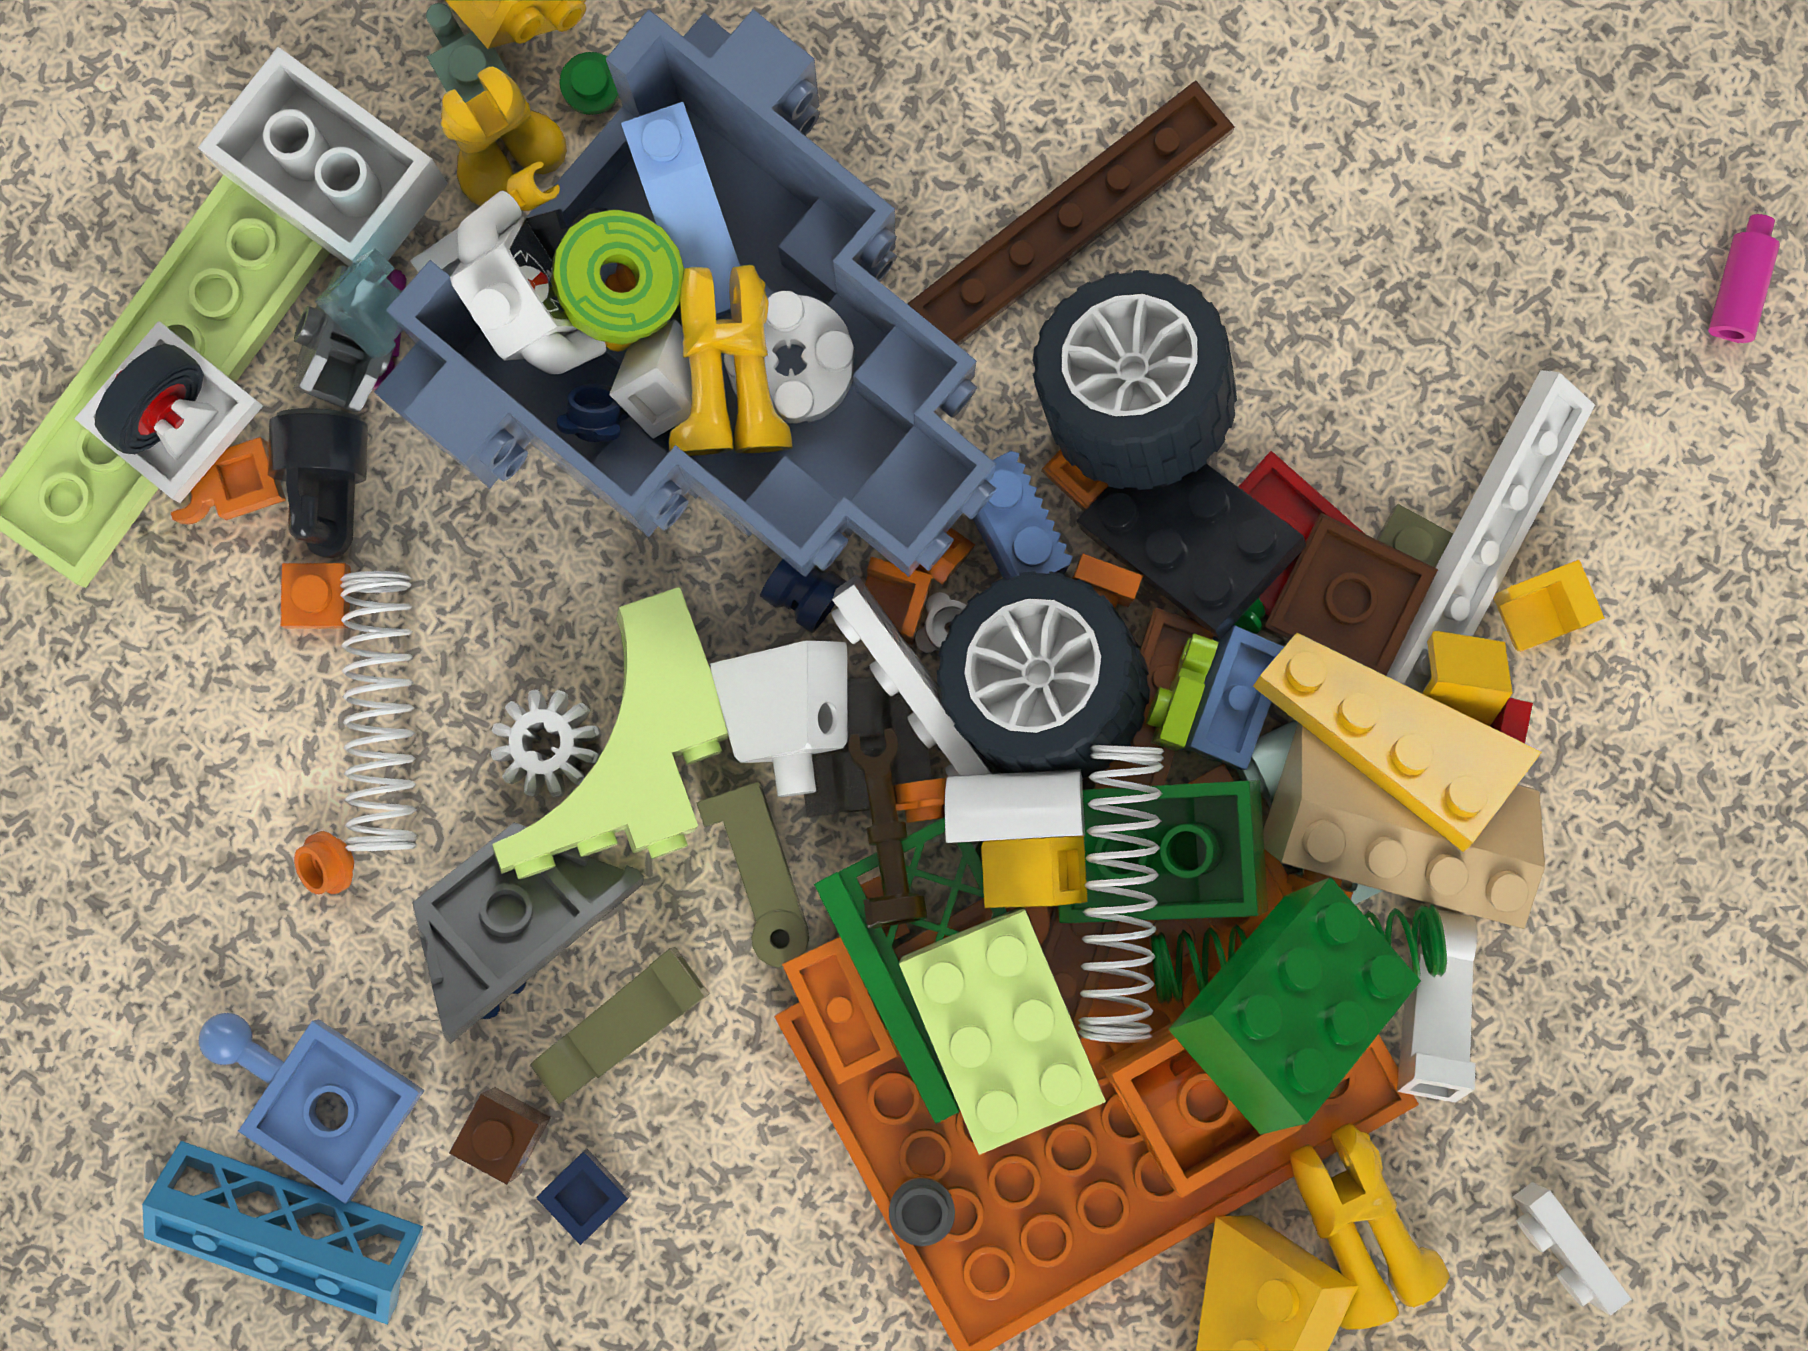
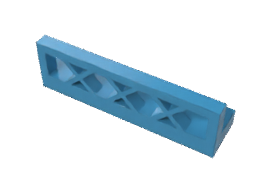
M180 1141L142 1204L144 1238L387 1325L399 1300L401 1278L423 1232V1226L353 1201L345 1204L328 1192ZM186 1166L212 1174L218 1187L195 1196L173 1189ZM260 1191L273 1196L278 1210L254 1218L240 1213L235 1199ZM319 1212L333 1217L339 1232L316 1240L302 1235L296 1220ZM285 1224L286 1229H285V1228H282V1227H279V1226ZM381 1234L401 1241L390 1265L364 1257L357 1241Z

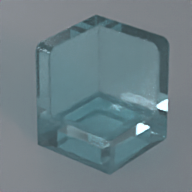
M376 248L360 255L315 300L372 359L387 355L396 346L393 340L403 331L386 311L400 294L398 289L386 278L395 268Z

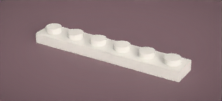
M1540 370L1436 566L1438 571L1387 673V677L1423 693L1432 679L1427 644L1431 634L1434 631H1442L1473 637L1595 406L1560 372Z

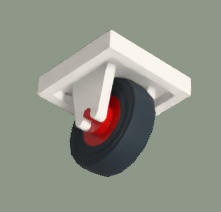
M158 321L74 419L171 499L181 503L263 405Z

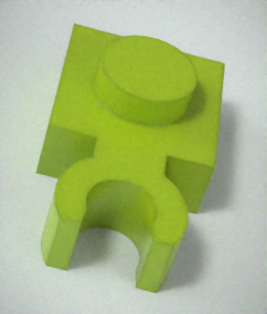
M1192 634L1191 638H1187L1175 679L1171 682L1169 690L1159 687L1152 701L1146 724L1156 727L1151 743L1173 751L1185 747L1206 685L1204 681L1219 642L1197 634Z

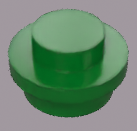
M597 52L581 53L571 58L563 67L559 82L560 90L566 103L573 110L586 115H597L608 111L617 103L619 95L606 62V55Z

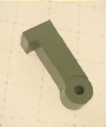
M755 782L696 803L704 827L720 822L724 823L756 921L751 938L752 947L757 957L767 965L783 967V963L805 953L809 942V930L761 782Z
M669 948L653 961L648 968L543 1052L530 1066L559 1105L595 1077H601L710 993L677 948Z

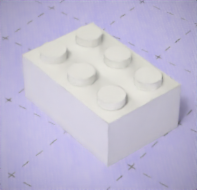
M279 47L275 49L198 147L223 175L369 282L374 280L448 185L431 157Z

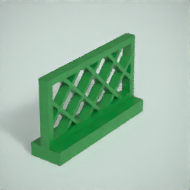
M945 817L909 835L907 840L902 841L904 853L916 847L910 866L906 865L909 889L911 888L914 876L952 887L940 925L926 920L911 923L938 932L935 942L942 940L944 934L952 936L960 932L947 927L958 890L984 898L982 862L971 842L957 843L962 857L954 881L917 869L925 842L945 832ZM876 852L815 883L814 886L933 1121L937 1124L958 1113L959 1106L899 965L900 961L892 947L899 925L891 926L888 936H886L883 928L873 929L867 927L863 900L868 898L857 877L879 866ZM967 864L980 889L961 883ZM1005 907L990 908L992 911L991 919L1007 912Z

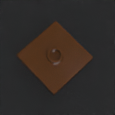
M1320 513L1305 542L1306 547L1299 554L1262 630L1286 642H1289L1296 633H1299L1387 676L1438 569Z

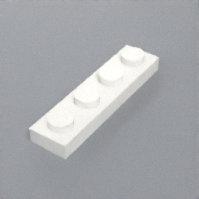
M855 575L838 587L832 599L838 607L831 612L834 621L852 644L859 640L863 641L876 659L869 666L879 684L890 696L900 692L914 711L907 718L917 736L928 748L938 744L951 762L945 768L948 777L1001 774L993 764L984 758L955 729V723L945 713L941 703V689L860 577Z

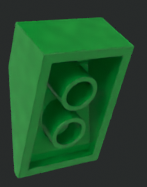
M1260 780L1151 786L1157 788L1162 793L1157 799L1108 804L1110 806L1147 812L1156 815L1161 820L1159 824L1150 828L1111 832L1147 839L1155 842L1160 847L1156 853L1146 856L1111 859L1146 866L1154 869L1159 874L1154 881L1147 883L1112 886L1151 895L1158 902L1153 908L1147 910L1114 914L1141 920L1259 916L1268 911ZM1128 788L1083 790L1085 857L1093 853L1150 848L1135 843L1092 836L1087 830L1093 826L1151 821L1139 817L1096 810L1088 805L1093 799L1151 793ZM1085 858L1086 883L1095 880L1135 878L1149 875L1135 870L1091 863ZM1087 889L1088 902L1058 906L1059 923L1112 922L1114 920L1086 916L1083 911L1087 908L1129 906L1148 903V901Z

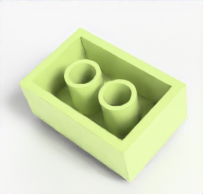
M1018 907L901 957L899 965L979 1155L1106 1102L1025 907Z

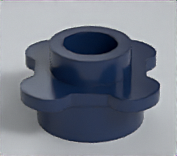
M584 384L575 387L569 392L567 397V413L557 418V428L562 433L575 434L578 438L589 442L611 441L620 436L619 425L622 420L628 419L630 415L609 395L611 387L602 384Z

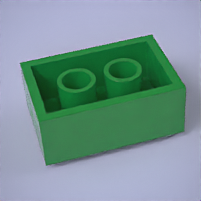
M1329 877L1285 895L1168 1030L1261 1135L1307 1124L1421 980L1337 883Z

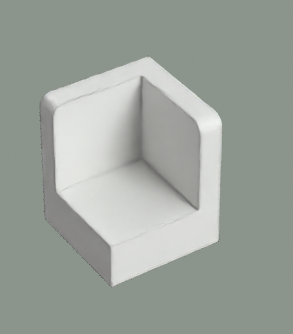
M675 319L667 323L665 327L655 334L652 333L650 336L644 337L629 346L609 394L652 438L681 424L688 419L692 399L689 357L683 358V329Z

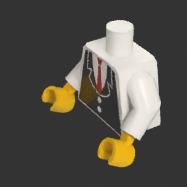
M536 162L510 176L507 181V192L499 191L461 222L457 230L458 257L461 263L450 276V280L474 321L479 325L498 356L504 361L525 359L528 363L546 373L561 374L604 354L606 347L619 352L624 351L634 342L621 345L593 339L571 324L564 313V309L559 304L557 295L555 296L551 285L553 262L525 218L521 217V210L531 211L556 198L560 191L558 184L544 192L537 188L534 182V172L544 166V163Z

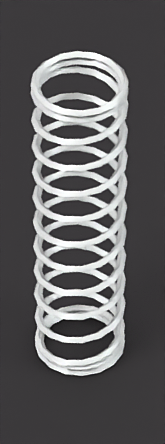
M354 572L345 574L340 579L343 582L340 586L344 589L340 596L345 601L354 605L368 607L345 614L341 621L349 628L371 632L353 636L345 640L341 646L349 653L372 657L371 659L348 664L342 672L347 677L355 680L376 683L350 689L342 697L348 703L354 705L382 708L355 713L343 721L350 729L381 733V735L352 740L344 746V749L348 753L357 756L388 759L355 765L348 768L344 775L356 781L389 784L388 786L350 793L344 800L350 805L358 807L395 810L350 819L345 826L352 831L387 836L350 837L345 841L348 844L345 847L348 851L414 849L417 846L415 843L417 835L412 831L355 825L373 820L410 815L417 810L409 805L386 804L354 799L378 793L410 789L416 785L411 780L353 774L354 772L366 769L411 763L416 759L412 755L380 753L351 748L366 743L412 737L415 734L412 730L381 728L351 722L366 717L409 712L414 709L410 704L382 703L349 697L372 690L411 686L414 683L411 679L382 678L349 672V670L362 666L409 661L413 658L411 654L366 651L348 646L363 640L403 636L412 633L410 629L365 626L347 621L352 617L364 614L410 610L412 608L410 604L379 603L347 596L351 592L384 593L407 590L412 585L409 583L412 578L400 572Z
M1093 745L1090 747L1093 751L1090 756L1094 759L1121 760L1150 767L1094 772L1089 776L1092 781L1151 794L1093 799L1088 805L1096 810L1129 815L1151 821L1093 826L1087 832L1092 836L1135 843L1150 848L1093 853L1085 858L1091 863L1135 870L1149 875L1135 878L1088 881L1084 886L1090 890L1148 901V903L1087 908L1083 913L1090 917L1148 928V930L1123 934L1087 935L1082 940L1089 944L1142 953L1148 957L1127 961L1083 963L1081 967L1083 970L1130 977L1148 984L1122 989L1082 990L1080 995L1082 997L1130 1004L1147 1011L1116 1017H1081L1078 1020L1080 1022L1078 1026L1081 1028L1078 1033L1083 1038L1119 1043L1145 1042L1152 1037L1150 1032L1153 1029L1147 1024L1133 1021L1149 1017L1153 1010L1142 1001L1120 995L1145 992L1153 987L1154 982L1143 974L1119 968L1150 963L1156 956L1149 949L1119 941L1144 938L1152 935L1157 929L1145 920L1114 913L1143 911L1153 908L1158 902L1151 895L1112 886L1147 883L1154 881L1159 874L1154 869L1146 866L1111 859L1146 856L1156 853L1160 847L1155 842L1147 839L1111 832L1150 828L1159 824L1161 820L1156 815L1147 812L1110 806L1108 804L1150 801L1157 799L1162 793L1157 788L1105 777L1158 772L1164 767L1158 762L1164 759L1161 755L1164 751L1162 748Z

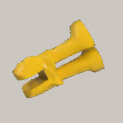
M493 66L487 67L477 74L485 89L479 95L465 103L458 92L453 89L445 93L442 99V120L440 124L443 127V133L449 139L455 140L460 148L457 156V179L467 198L479 206L483 205L499 191L507 192V181L514 174L509 161L496 143L498 138L501 137L513 158L522 167L526 168L533 163L543 162L544 166L534 172L536 174L544 175L556 171L564 162L567 152L566 139L560 127L547 115L531 110L529 103L515 81L505 72Z
M753 265L732 268L729 282L732 319L716 320L714 283L710 269L703 267L684 269L680 297L684 337L682 355L683 358L689 357L692 399L688 419L670 432L669 452L675 445L688 456L714 455L733 450L732 431L726 406L721 353L734 356L738 415L734 429L735 453H769L792 449L790 428L775 413L769 392L764 357L768 356L764 324L767 320L769 302L765 292V282L759 277Z
M1349 1123L1336 1129L1331 1134L1335 1148L1346 1168L1345 1171L1330 1178L1320 1157L1309 1144L1293 1151L1289 1155L1297 1187L1312 1216V1222L1315 1225L1317 1235L1322 1239L1327 1238L1341 1274L1359 1285L1339 1326L1345 1330H1355L1388 1323L1399 1315V1309L1388 1286L1378 1273L1354 1222L1368 1221L1386 1260L1390 1285L1396 1297L1406 1306L1418 1307L1435 1298L1446 1286L1450 1275L1442 1257L1435 1250L1424 1247L1418 1248L1412 1240L1396 1210L1397 1202L1382 1175L1383 1166L1378 1149L1372 1143L1369 1134L1359 1131L1353 1124Z

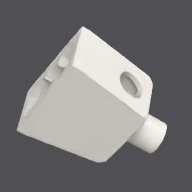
M806 640L710 663L712 677L734 757L740 763L773 762L778 797L816 792L812 755L842 749L847 743L846 642Z

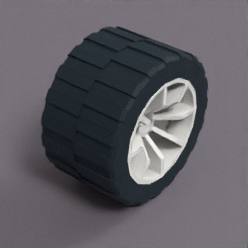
M1134 270L1130 273L1121 274L1115 272L1104 275L1102 279L1092 283L1089 281L1078 287L1075 293L1068 298H1064L1054 308V313L1049 320H1045L1039 332L1038 344L1034 346L1032 359L1035 366V372L1033 373L1035 387L1056 445L1060 446L1063 457L1072 466L1078 467L1084 476L1093 481L1105 482L1109 487L1119 489L1124 487L1137 488L1138 490L1153 489V486L1165 483L1169 485L1182 480L1181 477L1192 471L1196 472L1223 445L1225 435L1228 429L1232 428L1236 415L1234 403L1237 401L1236 383L1225 326L1221 324L1219 312L1213 303L1208 302L1203 297L1202 292L1191 284L1187 285L1179 281L1178 277L1166 273L1162 275L1149 273V270Z
M1031 571L1020 573L1019 576L1009 579L1004 577L991 583L992 586L980 594L977 592L967 601L968 604L959 615L956 614L950 623V630L945 641L941 643L938 655L940 657L939 670H937V685L941 688V703L945 713L955 723V729L998 770L1003 769L1006 773L1081 769L1083 781V778L1090 776L1092 773L1109 768V764L1114 760L1092 758L1090 754L1093 751L1090 747L1093 745L1131 746L1130 742L1137 731L1140 732L1145 720L1146 704H1149L1150 688L1147 684L1149 672L1145 658L1139 651L1140 646L1115 607L1104 595L1100 596L1096 593L1094 588L1080 579L1076 581L1068 578L1063 573L1051 571L1049 574Z

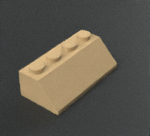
M1300 723L1297 724L1263 830L1264 849L1284 864L1525 929L1545 870L1540 791L1518 784L1474 843L1462 852Z

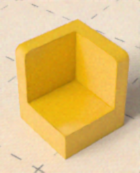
M1579 559L1510 586L1496 593L1493 597L1515 650L1519 652L1605 619Z
M1434 631L1427 641L1432 679L1422 694L1490 726L1513 693L1505 642Z
M1084 835L991 840L982 843L985 908L1059 906L1088 902L1087 888L1084 886L1086 883Z

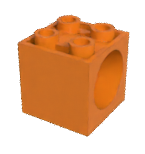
M1173 1021L1152 1033V1037L1148 1041L1137 1042L1103 1061L1100 1065L1163 1177L1179 1196L1183 1198L1299 1131L1302 1127L1299 1125L1260 1135L1168 1030L1175 1022Z

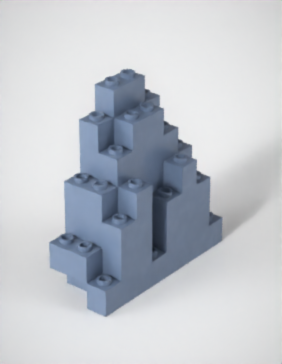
M648 9L606 57L622 108L554 184V186L557 184L560 186L557 197L533 209L526 218L561 208L568 227L572 225L574 219L580 213L591 208L604 207L608 211L615 209L641 214L656 224L621 123L684 102L740 266H755L757 274L765 282L767 298L779 291H791L797 295L815 298L831 307L847 326L854 346L855 356L853 382L844 400L834 411L820 420L810 423L808 421L797 424L787 423L792 437V449L769 453H735L734 429L738 415L737 396L733 391L725 367V353H721L726 406L732 431L733 450L714 455L688 456L675 445L669 452L670 432L675 427L652 438L631 416L621 421L619 425L620 436L615 440L600 442L582 440L575 434H565L557 428V418L567 413L568 394L575 387L584 384H602L612 388L628 348L624 351L616 352L606 347L604 354L561 374L546 373L531 365L525 359L504 361L498 356L479 325L474 321L471 313L452 286L450 276L431 260L426 263L386 309L388 314L414 341L415 345L374 393L489 489L498 479L502 482L507 481L520 469L528 455L525 447L531 443L597 499L601 497L648 537L657 527L665 531L677 521L689 503L684 497L688 492L695 499L700 496L748 537L753 533L805 577L815 565L824 571L834 562L849 541L842 535L843 532L849 537L855 532L908 577L919 564L929 571L954 541L946 532L962 513L973 519L997 489L989 482L994 476L996 463L940 418L944 412L951 418H954L975 393L977 386L971 380L975 377L977 361L880 283L897 258V255L892 252L896 248L895 241L897 239L895 235V208L806 137L820 115V111L817 109L820 105L814 58L754 9H752L732 34L703 13L684 36L680 35ZM609 263L601 268L600 275L604 284L608 276L614 274L617 263ZM679 303L669 322L675 319L682 326ZM731 313L716 317V320L732 319ZM791 344L790 349L787 348V345L779 348L775 353L779 359L775 370L784 376H789V369H793L794 375L800 374L807 366L801 358L804 348Z

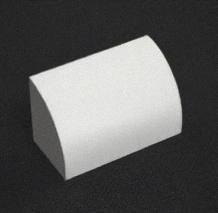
M1081 769L948 777L945 789L946 843L1085 835Z

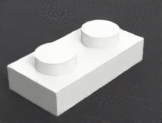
M1531 1182L1512 1197L1524 1213L1516 1220L1518 1225L1540 1252L1543 1253L1548 1248L1551 1249L1564 1267L1556 1275L1579 1305L1583 1307L1590 1302L1607 1314L1612 1315L1632 1300L1549 1189Z

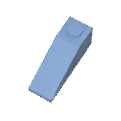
M684 102L622 122L621 125L656 224L664 229L678 247L684 269L690 267L710 269L714 283L716 317L731 313L729 300L730 274L732 268L740 266Z

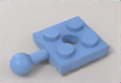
M221 1013L208 1019L199 1033L198 1041L202 1054L209 1061L218 1065H230L238 1062L239 1065L269 1084L238 1132L346 1204L351 1201L425 1090L319 1019L311 1021L285 1062L257 1043L252 1042L251 1028L239 1015ZM326 1092L340 1095L348 1106L347 1119L339 1129H331L324 1126L317 1117V1102Z

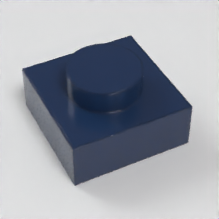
M585 1149L536 1198L581 1245L631 1195L588 1149Z

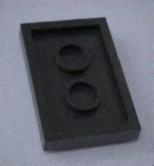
M1207 463L1196 472L1192 471L1181 477L1182 480L1169 485L1165 483L1153 486V489L1138 490L1132 487L1119 489L1108 486L1076 520L1080 529L1130 570L1143 575L1142 579L1219 640L1306 547L1304 536Z

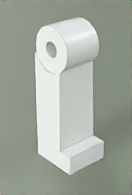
M1438 910L1446 940V972L1442 977L1437 974L1435 978L1428 973L1423 957L1420 927L1418 924L1417 944L1421 972L1419 979L1421 982L1406 999L1404 1005L1397 1092L1456 1103L1475 1090L1476 1063L1470 1062L1473 960L1477 946V924L1473 916ZM1409 952L1408 966L1413 971L1411 954Z

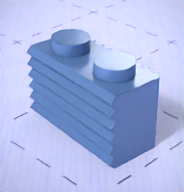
M1009 451L993 459L996 467L994 476L989 482L997 489L986 505L973 518V521L1002 577L1009 579L1019 576L1020 573L1031 571L1049 574L1050 571L1065 574L1073 556L1064 553L1067 544L1058 542L1061 533L1053 531L1055 521L1046 519L1049 510L1041 508L1043 499L1035 496L1037 487L1029 485L1031 476L1023 474L1025 464L1017 462L1020 453Z

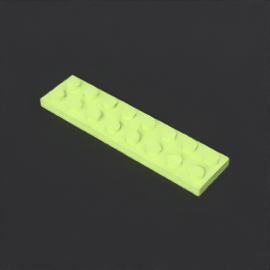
M223 175L0 478V532L76 585L87 588L159 488L74 418L158 321L236 383L330 252Z

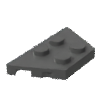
M514 822L412 902L413 911L444 1038L450 1044L639 889L643 885L644 875L638 869L628 865L623 870L594 859L590 855L581 857L578 847L553 855L556 866L523 879H518L515 869L501 874L492 844L527 828Z

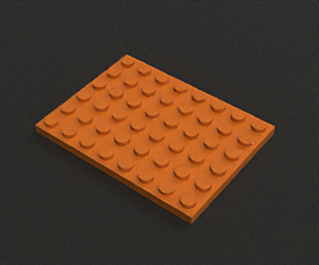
M1221 764L1187 784L1233 782L1234 780L1226 766ZM1265 849L1267 912L1259 916L1145 920L1157 929L1154 933L1158 935L1161 931L1165 935L1175 978L1178 935L1183 929L1190 934L1202 972L1204 933L1209 927L1217 932L1227 962L1231 929L1237 924L1244 930L1248 939L1282 898L1291 893L1293 885L1287 883L1288 875L1281 862ZM984 898L950 916L947 927L961 932L985 922L987 908L984 905ZM1046 906L1051 917L1054 906ZM1119 921L1115 934L1145 931L1148 928ZM927 929L893 948L899 961L902 956L933 944L938 932ZM1238 932L1235 939V952L1242 945ZM1151 935L1144 938L1119 941L1141 946L1151 951ZM1211 935L1209 940L1208 983L1221 969L1217 950ZM1185 938L1182 960V1000L1179 1003L1174 1000L1173 994L1172 1001L1169 1004L1167 1002L1163 1004L1158 1002L1152 961L1140 966L1119 968L1143 974L1154 982L1153 987L1145 992L1120 995L1142 1001L1150 1006L1153 1012L1149 1017L1133 1021L1149 1025L1153 1029L1150 1034L1177 1020L1199 995L1197 980ZM1111 947L1106 962L1135 960L1148 956L1130 950ZM1102 973L1097 990L1131 988L1148 983L1130 977ZM1094 998L1088 1017L1126 1016L1143 1013L1147 1010L1130 1004ZM800 1002L774 1016L956 1351H990L1214 1223L1215 1216H1226L1294 1177L1289 1155L1293 1151L1309 1144L1322 1161L1337 1152L1331 1134L1341 1126L1351 1123L1359 1131L1369 1134L1419 1105L1414 1095L1397 1092L1399 1068L1378 1034L1373 1041L1372 1047L1365 1051L1360 1060L1351 1068L1352 1073L1350 1077L1338 1084L1307 1124L1301 1125L1302 1129L1181 1198L1163 1177L1100 1065L1103 1061L1135 1043L1097 1041L1081 1036L1080 1040L1106 1102L979 1155L960 1109L958 1113L935 1124L894 1042L893 1045L898 1053L897 1057L838 1085ZM914 1178L936 1180L949 1191L954 1202L955 1219L952 1228L942 1240L929 1246H915L902 1240L895 1233L889 1219V1205L894 1192L903 1183Z

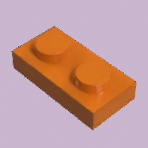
M841 937L835 938L782 964L838 1085L898 1056L878 1010Z

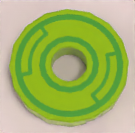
M614 209L589 214L568 229L553 257L551 285L555 296L557 295L559 304L564 309V313L575 328L595 340L623 345L637 342L640 338L648 337L652 333L655 334L667 325L680 303L684 266L678 247L662 227L641 214ZM609 263H620L627 266L634 274L635 288L624 293L612 291L606 287L601 279V268Z

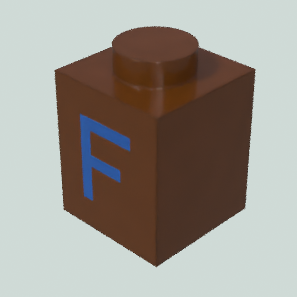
M494 1087L480 1094L449 1154L507 1185L522 1173L551 1117Z

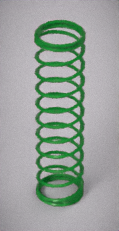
M1431 904L1428 908L1426 905H1421L1415 911L1411 929L1404 914L1394 908L1388 915L1385 934L1376 915L1370 911L1364 914L1367 919L1371 918L1377 931L1390 945L1393 919L1395 915L1398 916L1408 941L1412 969L1418 978L1421 976L1417 944L1419 924L1422 952L1428 973L1435 978L1437 974L1442 977L1446 972V940L1441 916L1435 906ZM1237 924L1230 932L1228 960L1235 953L1236 933L1238 932L1242 944L1247 940L1244 930ZM1209 927L1204 933L1202 972L1190 934L1183 929L1178 935L1176 978L1165 935L1161 931L1158 935L1156 933L1151 935V951L1156 956L1152 960L1157 999L1160 1004L1164 1002L1169 1004L1172 1001V994L1174 1000L1178 1003L1182 1000L1184 938L1190 952L1199 993L1208 984L1210 935L1213 938L1221 968L1227 963L1221 941L1214 929Z

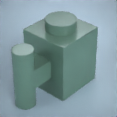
M435 3L428 8L426 12L427 21L442 48L427 56V59L446 92L455 89L465 103L485 91L477 74L487 67L493 66L512 78L495 48L487 49L473 32L467 35L463 34L447 5Z

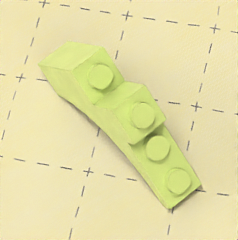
M680 587L619 607L616 620L621 633L624 653V683L617 721L609 741L584 780L560 805L529 827L492 844L501 874L515 869L518 879H523L556 866L553 855L578 847L581 857L594 854L618 844L615 833L625 830L633 854L648 849L651 859L670 854L688 846L685 835L694 832L698 827V823L674 758L683 755L686 765L713 757L722 752L719 742L728 739L729 735L712 673Z

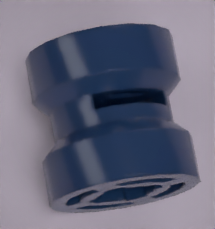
M782 559L766 581L760 597L775 608L786 607L788 610L793 609L795 611L796 623L810 633H814L836 605L832 600L836 589L847 581L833 571L822 572L815 566L805 577Z

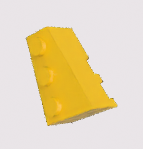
M1252 1215L1215 1216L1196 1351H1328L1359 1285Z

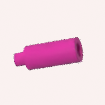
M1753 214L1749 217L1746 231L1733 236L1708 329L1709 334L1736 343H1749L1755 340L1780 247V242L1771 237L1775 224L1774 218L1763 214Z

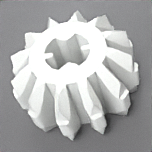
M531 690L528 693L529 712H526L522 706L513 701H510L505 706L507 713L516 720L512 728L502 723H495L493 725L492 732L497 736L509 739V745L492 750V759L495 761L515 760L505 770L502 778L505 782L514 784L526 775L524 783V793L526 795L536 797L542 790L546 780L551 796L562 797L565 792L562 775L565 774L573 783L580 785L586 775L575 766L578 760L581 759L590 764H596L600 757V754L590 749L582 748V742L593 741L601 737L600 728L597 726L577 728L587 718L590 709L585 704L579 703L567 711L569 703L568 694L563 691L556 690L547 707L542 692ZM544 728L547 732L560 736L559 749L551 747L555 755L549 759L544 754L532 750L534 738L542 740L537 733Z

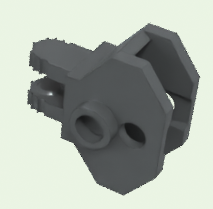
M342 265L336 269L316 308L307 306L297 325L294 342L301 344L302 347L297 358L299 363L293 389L352 412H360L378 376L385 372L391 359L395 344L392 337L397 322L388 314L386 309L399 296L402 290L393 286L386 289L354 276L355 270Z

